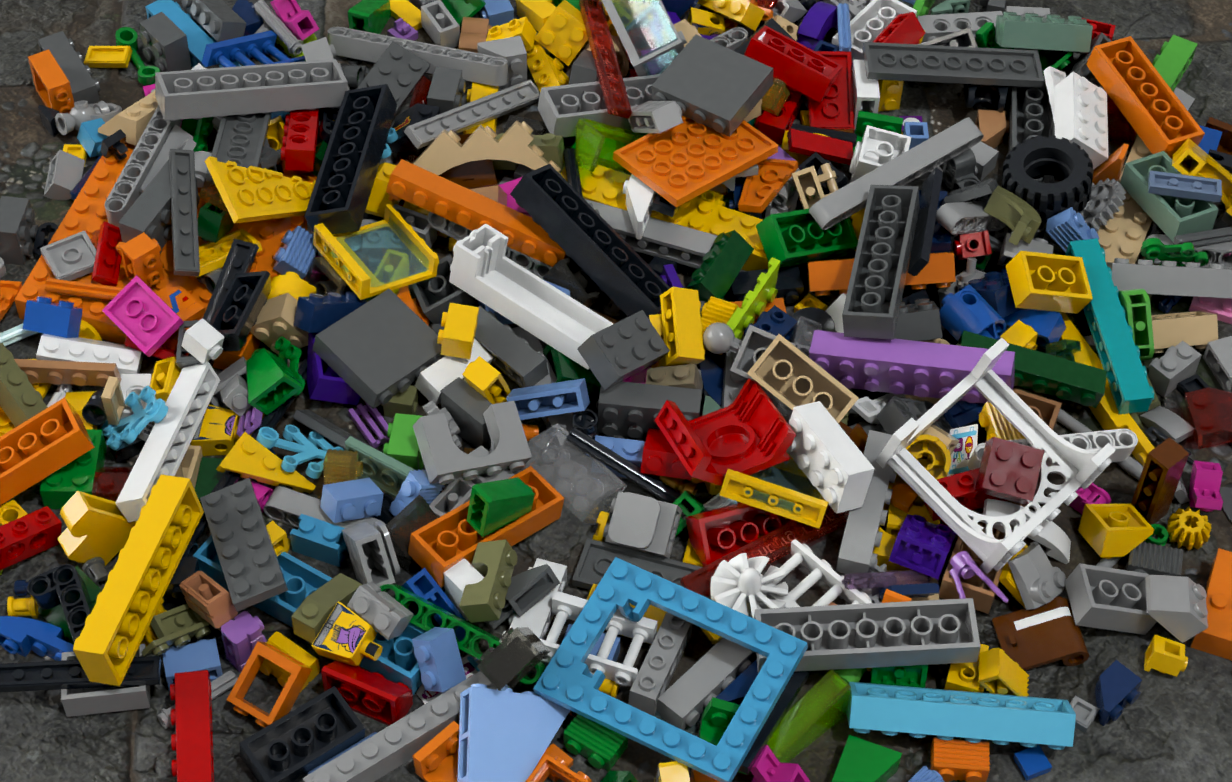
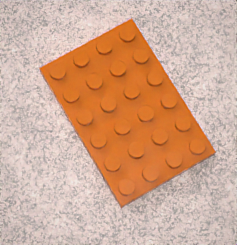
M682 116L684 123L662 133H649L614 151L613 160L677 208L776 154L779 145L745 120L729 137L688 117Z

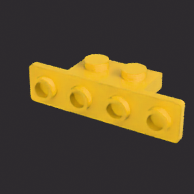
M535 40L533 49L526 51L527 65L539 91L541 92L543 87L568 85L570 78L563 72L564 66L561 61L547 55L543 46Z

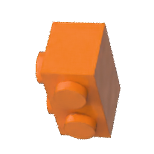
M143 232L119 246L126 279L129 282L137 275L147 286L151 287L164 279V263L159 253L161 247L154 238L151 239Z

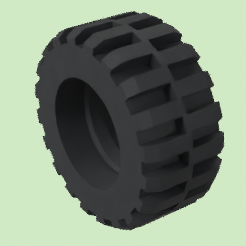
M1043 135L1036 136L1032 140L1028 138L1008 152L1003 163L1002 188L1027 202L1037 211L1041 221L1047 223V219L1070 207L1076 213L1086 207V203L1089 202L1091 197L1093 163L1084 149L1080 150L1081 147L1075 142L1070 143L1066 138L1058 139L1056 136L1051 135L1044 138ZM1051 175L1063 181L1042 183L1032 179V177Z

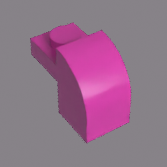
M273 0L270 2L279 19L298 40L303 41L319 30L309 10H301L296 0Z
M1194 460L1189 487L1190 507L1206 512L1222 509L1223 500L1219 491L1223 471L1219 463Z
M768 745L764 747L750 770L754 775L752 782H810L799 764L779 762Z

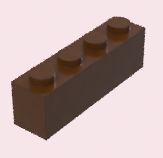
M1170 437L1148 453L1131 502L1150 525L1155 524L1168 513L1189 456L1184 447L1177 444Z

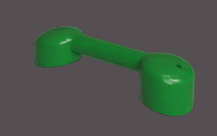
M130 27L118 29L115 34L116 46L131 47L132 55L130 59L138 69L139 83L146 86L155 84V73L160 72V70L156 66H146L136 52L138 50L137 32Z

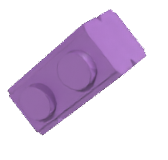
M248 611L241 612L234 617V621L229 620L221 626L226 658L239 672L243 670L257 641L267 642L262 634V631L265 629L262 621L257 616L252 617Z

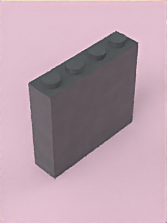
M695 34L652 84V101H676L681 107L683 116L730 137L773 85V68Z
M387 289L318 333L313 346V351L372 409L380 404L385 405L399 391H406L411 383L418 379L420 372L445 356L441 355V344H437L438 335L390 289Z

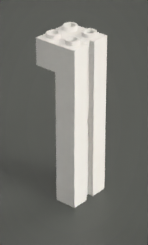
M488 224L473 230L469 236L456 242L453 248V261L450 266V283L587 370L590 369L577 348L591 335L613 325L612 322L507 258L505 253L509 237Z

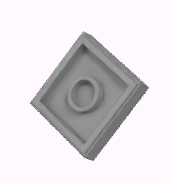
M86 231L40 248L43 258L56 279L71 281L93 272L96 248Z

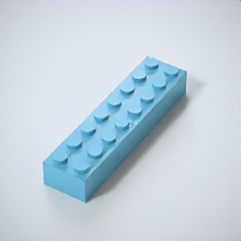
M849 682L846 715L849 728H854V731L858 733H870V730H878L882 734L891 736L902 732L909 733L911 737L915 738L937 735V738L941 740H953L954 737H961L973 743L981 742V739L992 740L993 743L999 745H1008L1009 742H1020V745L1025 747H1036L1037 744H1044L1056 750L1065 749V746L1073 747L1076 713L1068 700Z

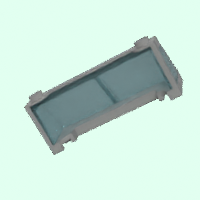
M602 0L637 75L662 74L683 50L684 44L687 43L682 31H676L662 1Z

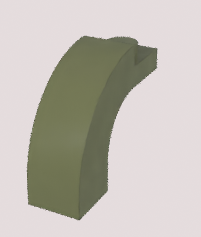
M997 186L983 211L999 219L1012 230L1013 233L1009 242L1016 246L1020 240L1030 244L1041 224V217L1032 206L1000 186Z

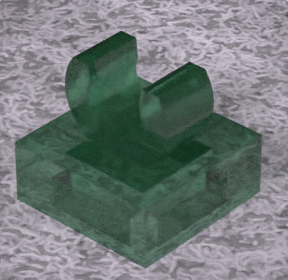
M1064 339L1046 344L1047 354L1074 362L1073 353L1081 351L1080 341Z

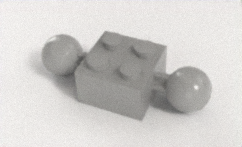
M716 322L705 329L703 343L707 350L714 354H723L727 351L737 354L730 371L753 379L747 374L748 371L777 336L749 325L744 339L740 340L734 337L733 330L727 324Z

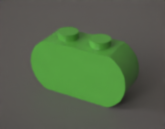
M1143 288L1119 291V301L1121 306L1125 307L1126 321L1132 327L1134 343L1140 350V360L1149 361L1154 354L1149 296Z

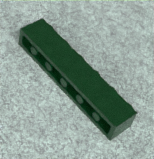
M963 330L956 345L990 349L999 340ZM1008 343L1009 346L1005 351L1015 352L1014 386H1020L1038 393L1048 394L1059 399L1073 401L1094 408L1097 407L1104 396L1106 370Z

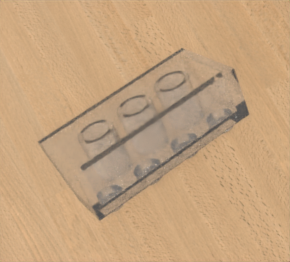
M557 423L529 440L528 446L532 458L525 464L524 468L532 466L565 498L563 504L583 523L597 526L598 523L596 521L601 511L608 512L613 498H617L618 491L623 492L627 485L601 461L567 441L569 432Z

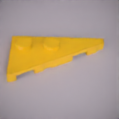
M246 432L240 436L216 468L217 471L222 473L226 470L239 473L242 478H252L258 482L278 486L279 484L293 487L294 491L301 493L307 492L310 494L316 487L296 470L294 472L283 470L281 468L283 460Z

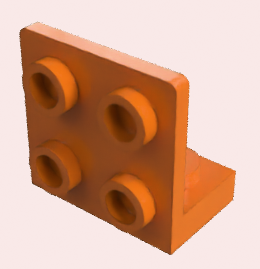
M455 721L451 722L413 755L415 772L425 782H457L459 724Z

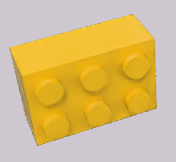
M1020 251L1006 265L1016 308L1078 314L1093 300L1082 257Z

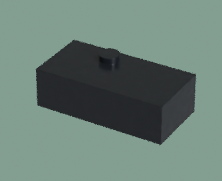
M333 686L240 742V757L258 782H300L308 775L309 771L365 738V727L337 688Z

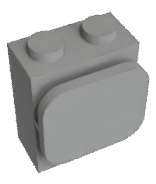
M618 491L617 498H613L610 512L612 517L610 523H607L604 528L605 542L670 559L682 509L676 504L658 501L652 497Z
M376 521L371 526L368 522H363L343 529V537L356 579L362 584L373 582L379 587L395 583L394 576L400 574V567L385 524L381 521Z

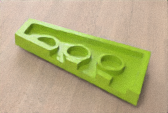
M773 257L768 262V272L766 274L761 272L757 278L758 283L754 291H748L741 308L738 307L727 322V325L734 332V337L741 340L743 332L749 324H753L757 315L760 316L765 310L766 304L773 302L778 292L775 287L780 260Z

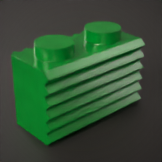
M577 714L564 731L563 744L570 753L582 755L595 768H602L609 772L627 749L628 738Z

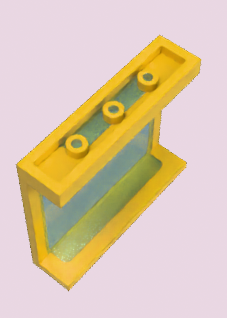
M390 203L385 205L384 220L361 226L359 231L333 235L323 223L314 225L313 245L360 300L379 295L387 289L392 291L437 276L438 255L429 248L424 239L420 238L413 227L402 218L401 214Z
M791 456V459L752 475L728 469L719 494L720 496L819 529L828 502L825 501L816 487L812 485L811 481Z

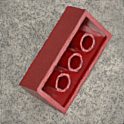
M766 25L751 38L744 56L772 67L773 80H778L786 84V87L790 90L799 91L805 94L809 100L821 102L827 96L843 68L842 65Z
M741 502L685 517L690 543L703 566L708 571L716 569L723 560L729 562L741 553H747L749 558H751L753 553L761 556L758 551L762 555H766L763 550L764 548L767 554H770L766 549L768 545H773L775 552L791 548V542L787 540V536L791 534L787 532H791L799 542L795 536L797 531L795 520ZM758 535L769 537L767 538L766 546L763 545V539L758 538ZM792 536L788 537L790 541L794 540ZM780 540V542L783 544L784 547H782V545H781L779 542H777L776 545H777L778 548H779V549H777V547L774 545V543H775L776 541ZM772 546L768 547L770 551H774Z

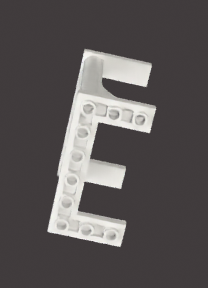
M1003 338L983 354L968 376L917 421L911 418L892 435L876 459V462L882 468L888 464L983 561L980 569L986 575L993 568L998 572L1009 559L1026 545L1023 541L1026 537L1030 536L1033 539L1044 528L1041 525L1042 522L1046 519L1051 522L1061 512L1059 507L1063 503L1068 506L1078 497L1076 491L1080 487L1085 490L1091 485L1104 469L1113 462L1109 457L1116 451L1109 443L1099 450L1082 449L1055 433L992 370L1009 346ZM974 387L1028 440L1033 448L1044 450L1040 468V482L1033 501L1023 509L1010 515L986 516L964 507L906 449L907 446ZM1049 459L1051 465H1053L1054 463L1056 466L1048 467L1046 465V460ZM1050 473L1060 474L1064 478V483L1060 485L1052 484L1048 481L1047 475ZM1045 489H1049V490H1051V491H1054V492H1051V493L1048 495V497H1046V496L1044 495V490H1045ZM1029 507H1033L1035 513L1030 512ZM1011 521H1016L1018 525L1016 524L1014 526L1012 532L1009 523ZM979 522L986 524L985 533L982 531L984 527L978 525ZM998 523L1003 526L1005 531L1004 539L998 540L994 537L992 532L994 524Z

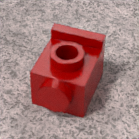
M988 230L961 234L954 238L953 252L957 255L958 261L967 260L969 257L983 258L992 254ZM970 241H974L975 249L970 247Z

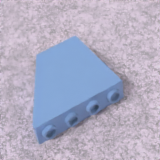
M472 684L471 687L460 693L457 782H526L570 710L538 696L532 691L515 693L511 688L503 687L495 690L488 689L485 684Z

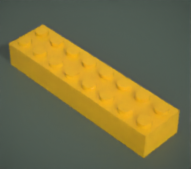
M160 475L157 483L151 489V495L146 505L141 509L136 525L130 531L124 548L120 550L119 558L113 570L108 574V579L102 592L97 596L96 604L91 614L86 618L85 626L80 636L74 642L73 651L91 682L114 686L121 685L204 511L189 478Z

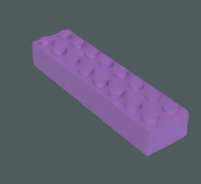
M814 330L809 358L819 364L847 389L853 388L871 392L879 391L897 395L905 394L942 399L971 373L988 349L903 339L844 337V333ZM1005 351L992 370L1012 390L1014 387L1015 352ZM975 387L959 400L983 404L989 402Z

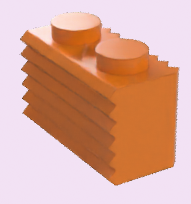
M933 737L931 744V770L937 771L945 782L953 780L986 782L990 771L989 742L973 743L964 739L941 740Z

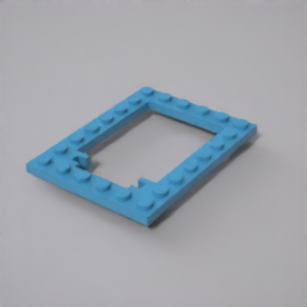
M615 557L533 690L535 694L719 782H732L805 654L808 643ZM652 605L768 657L717 746L598 690L606 677L598 669L593 675L589 671L588 665L584 662L617 609L628 620L639 622L648 607Z

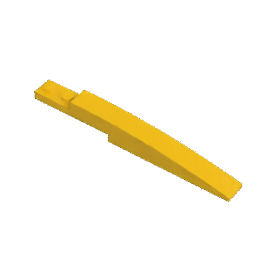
M1059 312L1066 326L1065 331L1055 346L1060 358L1104 370L1101 360L1066 313ZM1106 378L1104 396L1096 408L1090 406L1089 408L1104 430L1129 429L1136 434L1138 443L1132 454L1136 461L1144 467L1148 453L1154 449V446L1129 413H1118Z

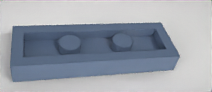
M1150 170L1148 193L1220 203L1222 181L1220 179Z

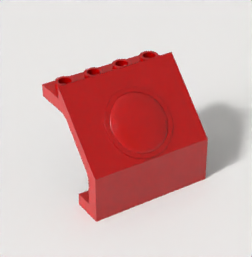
M748 378L734 402L725 408L687 421L676 403L666 400L654 420L690 476L719 486L723 485L728 469L752 475L791 459L786 451L796 437L795 432L759 383L751 378Z

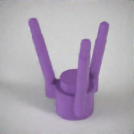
M961 551L952 557L950 564L953 569L949 573L954 579L960 599H965L966 596L959 577L969 579L977 574L1003 602L1007 603L1009 601L1003 592L977 566L967 551Z

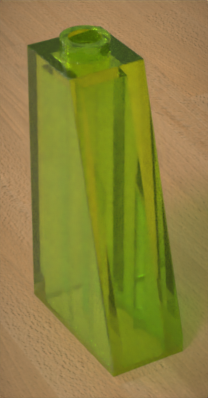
M832 669L785 714L766 744L779 762L788 763L846 716L851 687Z

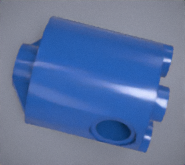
M971 285L965 286L956 294L950 293L946 295L941 302L943 304L939 312L941 325L957 342L963 330L997 340L1001 339L1000 336L1006 330L1007 323Z

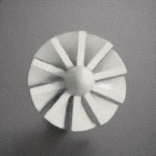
M741 553L729 562L723 560L717 567L714 575L711 577V600L747 616L751 612L752 618H754L755 609H762L758 605L759 602L765 603L770 609L784 608L785 601L769 599L765 595L775 593L787 596V583L783 582L772 587L764 586V584L785 576V573L782 569L770 565L763 578H761L760 574L770 558L759 556L747 559V553Z

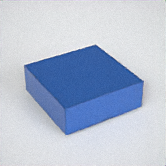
M1039 744L1036 747H1030L1014 753L1013 759L1026 781L1051 772L1052 766Z

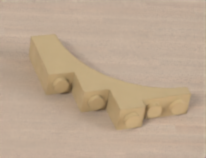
M517 120L499 140L495 138L497 134L489 126L484 128L480 125L463 144L459 142L461 138L452 130L448 132L444 129L412 163L436 175H440L452 167L470 161L485 159L507 160L525 165L533 170L551 164L561 175L559 172L561 168L554 161L548 162L542 157L544 152L537 145H530V142L534 139V136L531 134L534 130L526 122L520 123Z

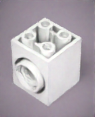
M867 125L862 141L856 143L849 168V172L852 173L850 183L908 151L912 137Z

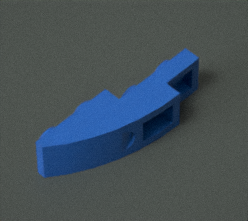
M0 616V646L11 654L18 653L26 657L32 650L39 656L46 655L55 661H61L63 652L73 651L74 645L66 642L63 629L30 618Z

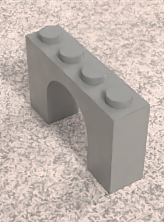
M515 401L491 404L483 413L491 439V450L488 455L481 457L468 455L456 446L452 439L445 413L420 417L413 425V429L429 483L439 482L440 485H445L458 478L471 480L478 477L479 474L486 473L487 476H493L505 469H510L511 472L523 469L525 464L532 458Z

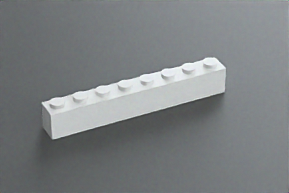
M206 362L204 365L200 363L183 367L165 403L168 406V412L162 421L155 423L115 503L128 522L138 521L141 509L146 505L151 495V489L157 483L160 475L175 476L220 382L219 377L209 362Z

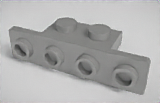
M178 125L172 127L143 180L139 192L142 193L169 160L170 149L194 150L197 143L193 141V136Z

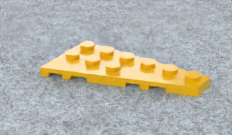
M211 156L205 160L206 166L234 224L305 215L316 180L312 183L302 181L301 177L298 176L289 178L283 176L281 172L255 166L241 167L237 166L236 162L229 160L227 163L219 162L217 158Z

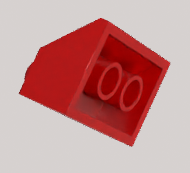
M334 661L325 665L321 670L324 692L335 686L353 711L390 726L405 717L413 705L412 690L408 686L400 682L394 683L387 680L377 672H368L361 669L359 665L353 666L340 661Z

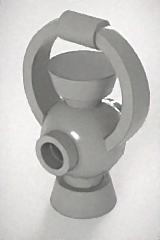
M84 100L74 103L70 113H57L55 122L59 132L62 135H66L74 129L79 132L83 122L102 118L106 123L119 114L122 108L119 105L105 103L104 101L88 104V101Z

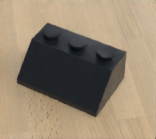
M268 271L236 273L210 323L212 327L225 337L222 345L224 351H240L246 344V338L251 328L256 324L257 317L262 307L266 304L267 297L271 291V276Z

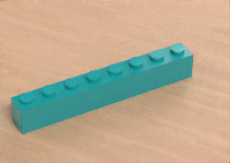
M1098 238L1070 241L1065 255L1083 258L1093 300L1083 310L1103 369L1107 371L1106 378L1118 413L1128 414L1148 411L1151 402L1154 400V389L1152 386H1149L1146 367L1142 366L1139 347L1135 345L1133 340L1132 327L1126 321L1125 307L1121 306L1119 290L1112 281V270L1110 267H1107L1104 248L1100 247Z

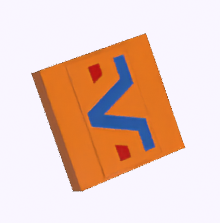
M176 280L155 292L183 321H193L205 314V307Z

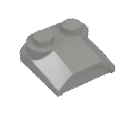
M1037 541L1030 543L1029 547L1014 559L1008 561L1026 610L1035 609L1051 602L1065 587L1064 581L1066 576L1064 572L1058 567H1052L1048 557Z

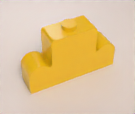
M77 491L60 511V515L67 528L58 537V541L68 559L77 563H85L94 557H101L106 566L125 546L130 531L137 521L128 522L118 509L115 501Z

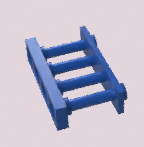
M270 30L206 44L201 64L206 68L218 65L237 67L232 62L238 61L243 66L256 65L249 58H255L262 65L304 62L306 60L304 56L290 59L275 47L277 34ZM271 54L278 62H273L265 55Z

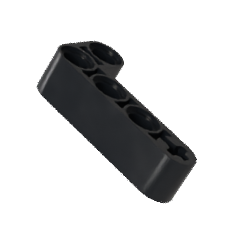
M63 564L32 578L28 583L27 591L42 609H51L60 604L62 605L73 642H75L85 626L87 616L93 610V605L86 584L75 567L71 564Z

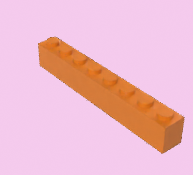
M401 159L390 175L386 189L387 193L472 231L484 224H488L509 237L507 247L560 270L567 258L565 251L557 242L553 241L548 233L540 225L536 224L531 217L403 159Z

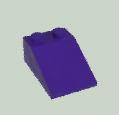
M308 333L307 385L310 399L357 405L361 397L313 351L315 337L318 333Z

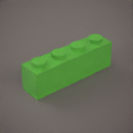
M1173 35L1169 42H1164L1160 51L1161 55L1157 54L1152 64L1172 91L1177 87L1191 64L1197 48V43Z

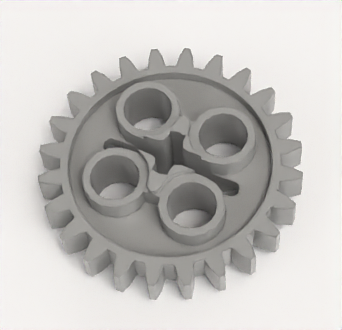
M1107 178L1104 182L1099 180L1097 185L1092 183L1090 200L1086 203V207L1082 211H1078V213L1084 217L1085 223L1090 229L1094 228L1096 231H1099V226H1106L1107 221L1114 218L1113 214L1120 211L1118 207L1124 205L1123 200L1126 199L1124 195L1126 191L1118 180L1116 181L1115 179L1110 181Z

